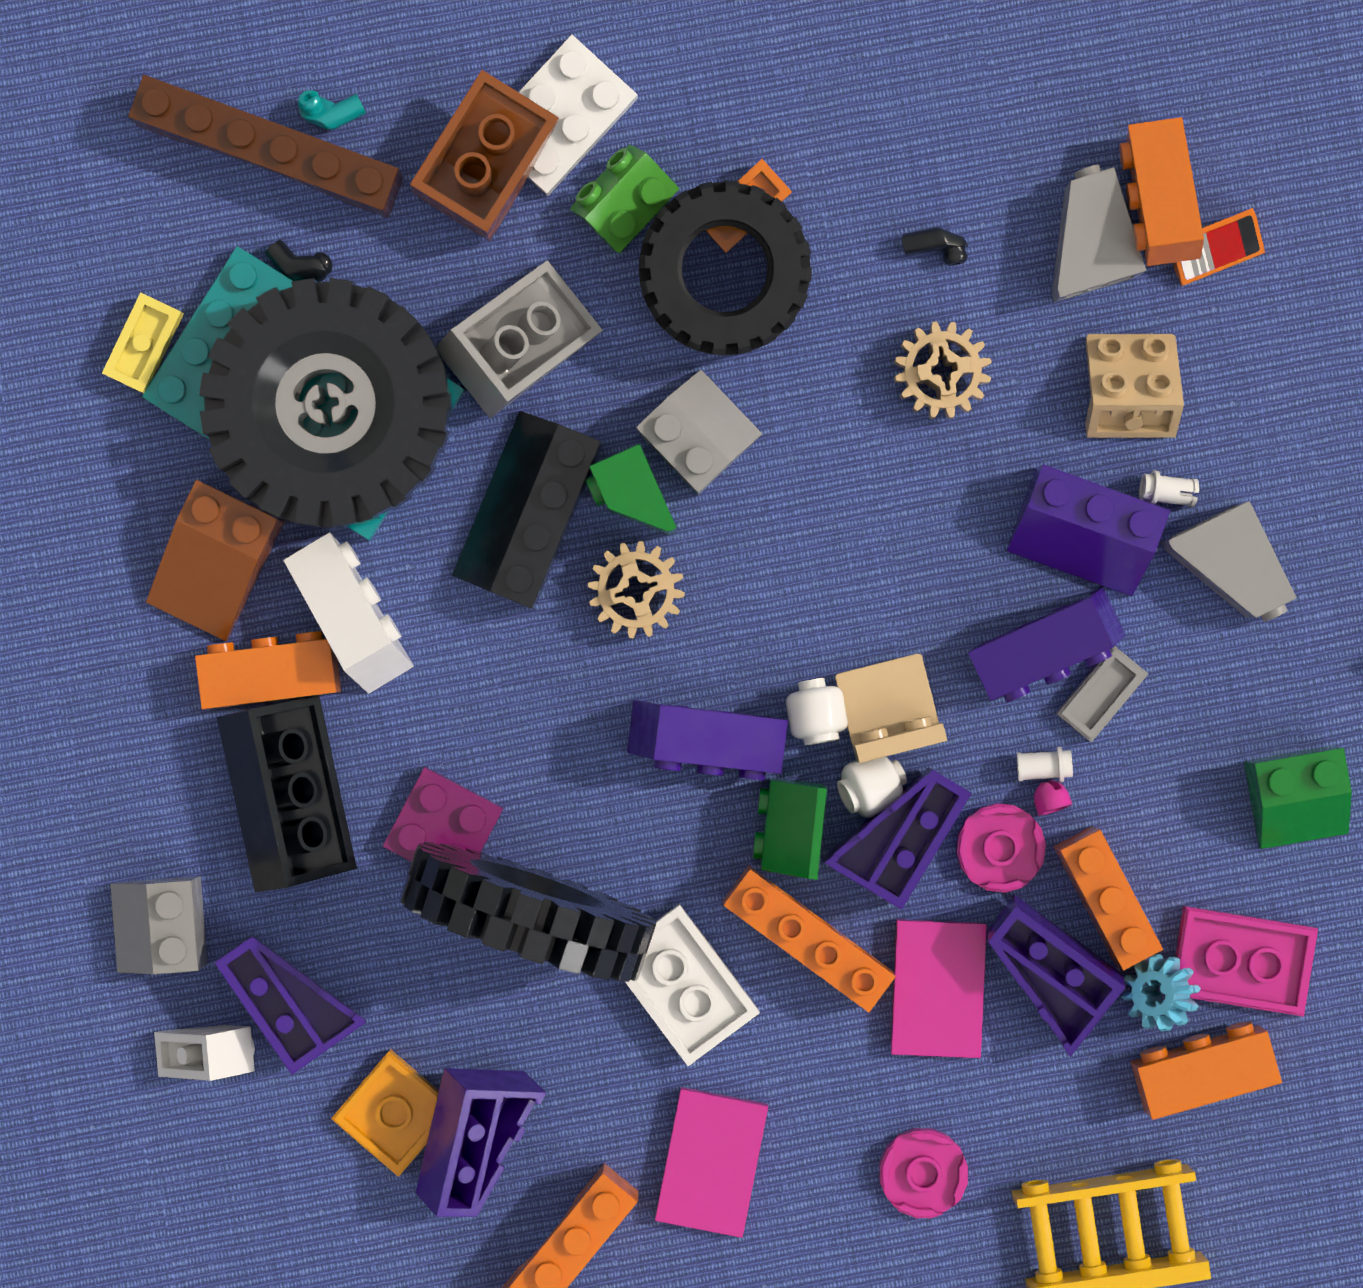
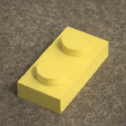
M140 292L102 374L145 393L159 368L184 313Z

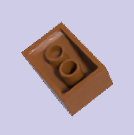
M481 70L410 183L413 194L490 242L514 204L558 123L559 117Z
M196 480L175 522L146 603L224 641H228L285 521L205 482Z

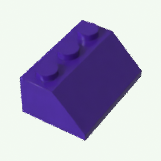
M1041 465L1036 467L1006 552L1122 594L1133 596L1157 550L1171 510L1052 467Z

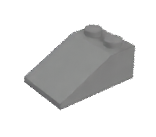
M547 260L451 329L439 342L436 349L445 363L491 419L603 330Z

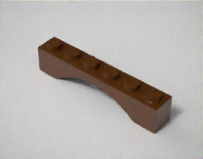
M144 74L128 115L140 128L181 143L207 149L263 168L325 193L344 203L387 219L390 217L404 179L397 167Z

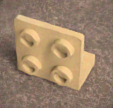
M1088 334L1085 343L1091 398L1085 422L1086 437L1176 438L1184 401L1175 335Z
M913 654L836 674L837 687L843 692L848 719L847 728L855 759L858 763L947 741L944 725L938 721L921 654Z

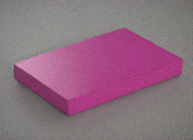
M1183 905L1175 957L1180 959V970L1191 968L1194 971L1192 977L1187 981L1188 984H1195L1201 988L1198 993L1190 994V998L1304 1017L1318 928Z
M896 919L894 974L896 977L893 981L891 1054L981 1058L986 923Z
M685 1087L680 1088L655 1221L743 1238L768 1104Z

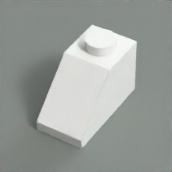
M218 1025L154 1032L158 1077L212 1081L255 1071L253 1059L255 1047L251 1037L250 1026Z

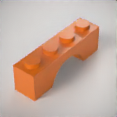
M604 1163L577 1195L567 1213L548 1238L524 1264L517 1268L502 1288H568L637 1204L639 1191Z

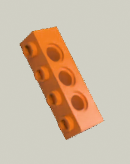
M750 865L747 866L722 900L723 906L868 1013L896 977L890 968Z

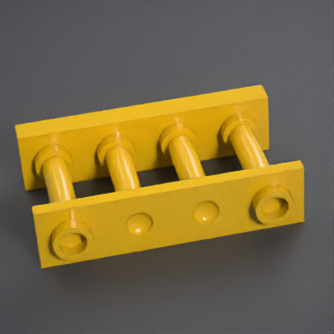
M1167 1159L1155 1162L1154 1169L1051 1185L1048 1184V1180L1042 1179L1022 1183V1189L1011 1191L1012 1199L1018 1209L1030 1208L1039 1270L1035 1272V1277L1025 1278L1026 1288H1157L1211 1279L1209 1261L1200 1251L1195 1252L1194 1248L1189 1247L1180 1183L1196 1181L1195 1172L1187 1163L1181 1164L1179 1159ZM1162 1186L1171 1250L1167 1252L1168 1256L1151 1259L1150 1255L1145 1254L1135 1190ZM1118 1193L1127 1257L1123 1258L1124 1263L1106 1266V1262L1101 1261L1091 1197ZM1074 1200L1083 1263L1079 1265L1080 1270L1062 1272V1269L1057 1268L1047 1204Z

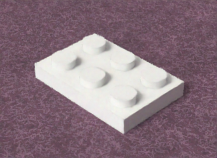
M573 35L563 43L519 91L520 94L559 117V121L531 170L528 179L549 196L638 99V95Z
M680 903L656 921V927L639 978L636 981L630 980L625 983L687 1066H689L758 1015L760 1011Z

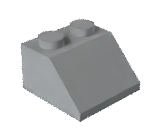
M702 370L698 371L669 395L636 427L639 435L697 495L703 492L762 435L756 426Z
M201 876L110 884L118 973L164 974L199 971L208 964Z

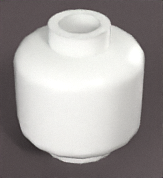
M824 678L798 682L799 691L790 694L786 698V709L791 734L795 738L803 739L804 745L839 740V732L844 731L848 726L842 690L835 686H826Z
M882 757L858 763L856 760L843 768L841 772L842 780L837 782V788L845 807L850 813L854 814L857 812L863 817L871 818L903 793L902 785L907 783V777L901 764L896 759L890 761L887 757Z

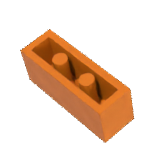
M1182 117L1128 125L1127 140L1125 143L1119 144L1122 170L1130 169L1132 183L1126 184V194L1129 210H1137L1139 223L1133 224L1136 251L1144 250L1146 266L1201 259L1204 236Z
M322 631L295 634L296 643L279 645L278 637L251 640L252 649L236 651L234 650V642L206 645L207 654L195 656L201 708L209 709L342 692L338 659L327 639H323Z
M1091 826L1053 846L1116 966L1124 971L1163 950L1100 829Z
M1246 1021L1226 1027L1227 1034L1210 1038L1209 1034H1198L1184 1039V1046L1167 1051L1166 1046H1156L1141 1051V1058L1132 1060L1130 1063L1144 1112L1152 1120L1281 1084L1282 1080L1268 1031L1259 1025L1253 1026L1251 1021Z

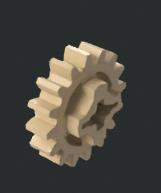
M936 321L930 324V334L928 335L920 328L913 332L917 341L915 344L906 340L901 344V348L907 353V357L895 358L894 364L903 368V373L894 377V383L906 384L907 388L900 397L902 400L911 396L916 399L912 409L914 412L926 406L929 407L928 414L930 419H934L939 410H944L947 419H952L955 416L956 406H959L965 413L971 410L969 397L978 401L984 397L983 392L977 387L978 384L990 383L991 377L983 374L982 368L990 365L991 359L979 357L978 353L985 344L983 341L974 345L969 342L973 332L971 329H967L962 335L956 334V322H951L946 331H941ZM948 342L960 347L967 356L959 357L950 351ZM929 345V358L926 363L913 367L917 353L924 346ZM938 357L943 361L944 366H952L953 372L946 378V384L942 382L940 375H933L931 372L938 364ZM972 374L967 389L960 396L956 397L957 390L955 384L959 378ZM926 384L935 390L937 399L924 394L917 385Z
M643 541L638 542L635 552H630L627 545L621 543V555L615 557L612 553L606 551L604 555L608 565L605 568L594 565L592 568L600 575L599 581L588 582V588L598 591V597L593 598L589 603L590 606H602L604 611L597 618L599 622L609 618L614 620L611 632L616 634L622 626L628 627L629 638H634L637 628H643L646 635L650 637L653 636L652 625L656 622L665 629L669 626L664 617L667 612L675 615L679 614L680 610L672 602L674 598L679 599L685 596V592L674 589V583L682 580L683 575L670 573L669 569L673 566L675 560L672 557L662 562L659 559L661 554L659 546L654 548L651 554L645 553ZM636 560H643L653 564L662 574L652 577L639 571ZM621 565L623 577L618 586L606 590L609 576L617 566ZM637 577L638 581L643 584L658 583L657 586L651 587L643 593L644 601L636 603L635 599L631 596L615 597L616 594L622 593L624 589L630 587L629 579ZM667 589L664 604L652 616L649 606L655 593ZM620 603L626 604L634 609L637 620H629L618 615L611 606Z

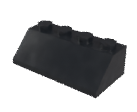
M519 411L452 576L535 609L586 486V479L590 476L591 469L589 466L595 464L602 447L601 441L560 424Z
M319 695L218 716L217 722L254 891L261 892L288 888L357 869Z

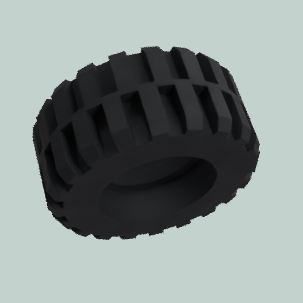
M725 180V182L699 184L697 187L688 191L685 190L675 196L655 216L654 221L647 230L639 258V278L642 294L655 321L664 331L681 344L713 355H735L751 352L774 341L782 332L790 327L796 320L795 317L800 309L803 308L812 277L809 243L805 240L801 230L803 228L798 219L792 216L787 210V206L781 200L770 196L764 192V189L755 185L749 186L740 184L739 181ZM717 226L736 227L749 233L760 244L767 261V277L760 294L746 307L732 312L713 311L699 304L688 292L682 276L683 257L689 244L700 233Z

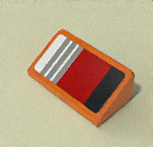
M1248 209L1202 228L1204 243L1201 259L1175 262L1172 265L1182 287L1264 254V245L1254 209Z

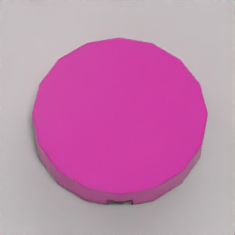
M994 803L978 808L965 819L957 833L955 851L960 868L970 881L987 891L1006 893L1024 887L1035 877L1044 863L1046 843L1041 827L1029 813L1015 805Z
M913 1128L898 1134L886 1146L879 1162V1181L886 1198L899 1212L914 1218H934L942 1215L943 1212L949 1210L952 1206L954 1207L961 1200L968 1184V1165L961 1148L947 1134L933 1128Z

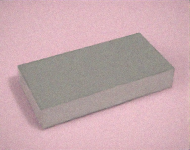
M1116 646L1110 649L1112 657L1096 664L1055 713L1089 742H1092L1148 675L1145 670Z

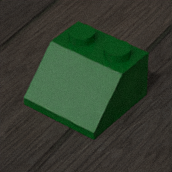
M640 444L589 466L593 476L586 479V482L597 506L606 503L610 513L667 535L677 532L676 525Z
M1326 746L1244 761L1259 849L1349 834L1352 790L1344 748Z
M769 778L768 788L760 787L757 814L765 815L764 833L755 832L753 859H761V870L806 879H818L827 788L823 784Z

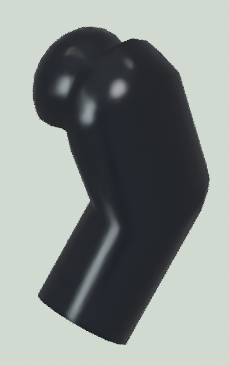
M929 228L902 235L903 248L907 256L934 250L944 252L943 260L949 266L963 264L968 259L965 250L968 244L964 237L942 228Z
M281 239L273 243L265 252V255L281 273L292 281L314 278L317 282H322L333 269L332 260L327 254L317 252L314 256H296Z

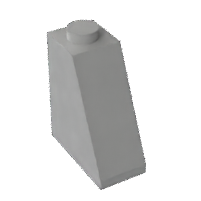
M1093 165L1076 171L1074 173L1075 180H1071L1065 187L1051 294L1054 303L1139 277L1146 271L1141 252L1136 251L1133 226L1114 167L1101 171L1100 165Z
M1250 501L1239 503L1161 541L1167 553L1246 618H1257L1260 616L1263 622L1269 621L1286 613L1288 610L1285 604L1297 598Z

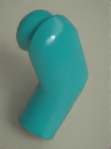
M307 90L301 93L297 100L300 115L307 122L326 130H335L367 114L357 93L335 104L320 97L318 92Z

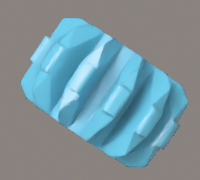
M1161 954L1152 955L1149 958V962L1143 960L1135 964L1134 968L1137 975L1128 974L1124 977V981L1132 987V991L1125 992L1121 996L1123 1000H1133L1134 1002L1128 1015L1132 1018L1142 1016V1027L1146 1029L1154 1028L1157 1025L1160 1031H1170L1173 1023L1178 1026L1185 1025L1188 1022L1185 1011H1196L1199 1007L1195 1001L1190 999V994L1198 993L1201 988L1195 984L1189 985L1187 982L1192 977L1194 971L1191 968L1180 970L1179 958L1168 957L1165 961ZM1158 985H1161L1160 991L1165 994V1000H1161L1162 994L1156 991Z

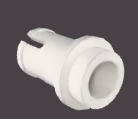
M1153 470L1151 474L1144 473L1142 475L1139 486V498L1154 505L1157 502L1195 507L1198 497L1192 496L1191 493L1180 491L1199 493L1198 479L1160 476L1159 471Z
M1057 747V751L1017 753L1018 780L1058 778L1059 782H1064V778L1073 777L1071 750L1062 751V747Z

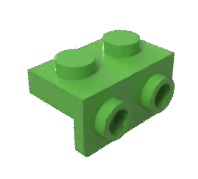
M631 144L626 148L618 150L610 157L606 170L595 181L587 183L580 189L576 196V202L570 208L576 216L584 220L618 254L680 189L646 152Z

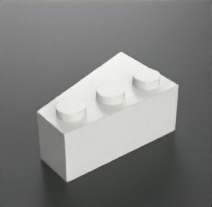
M329 532L283 560L343 670L368 694L414 667L398 640L402 637L398 628L388 614L383 615L377 605L381 598L368 578L362 580L355 567L361 563L347 541L340 544Z

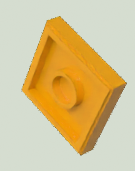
M390 1049L333 1115L331 1120L399 1177L427 1144L439 1090Z

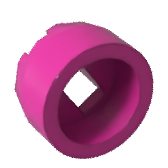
M1058 781L1043 782L1035 790L1034 804L1038 816L1051 814L1073 805L1067 789Z

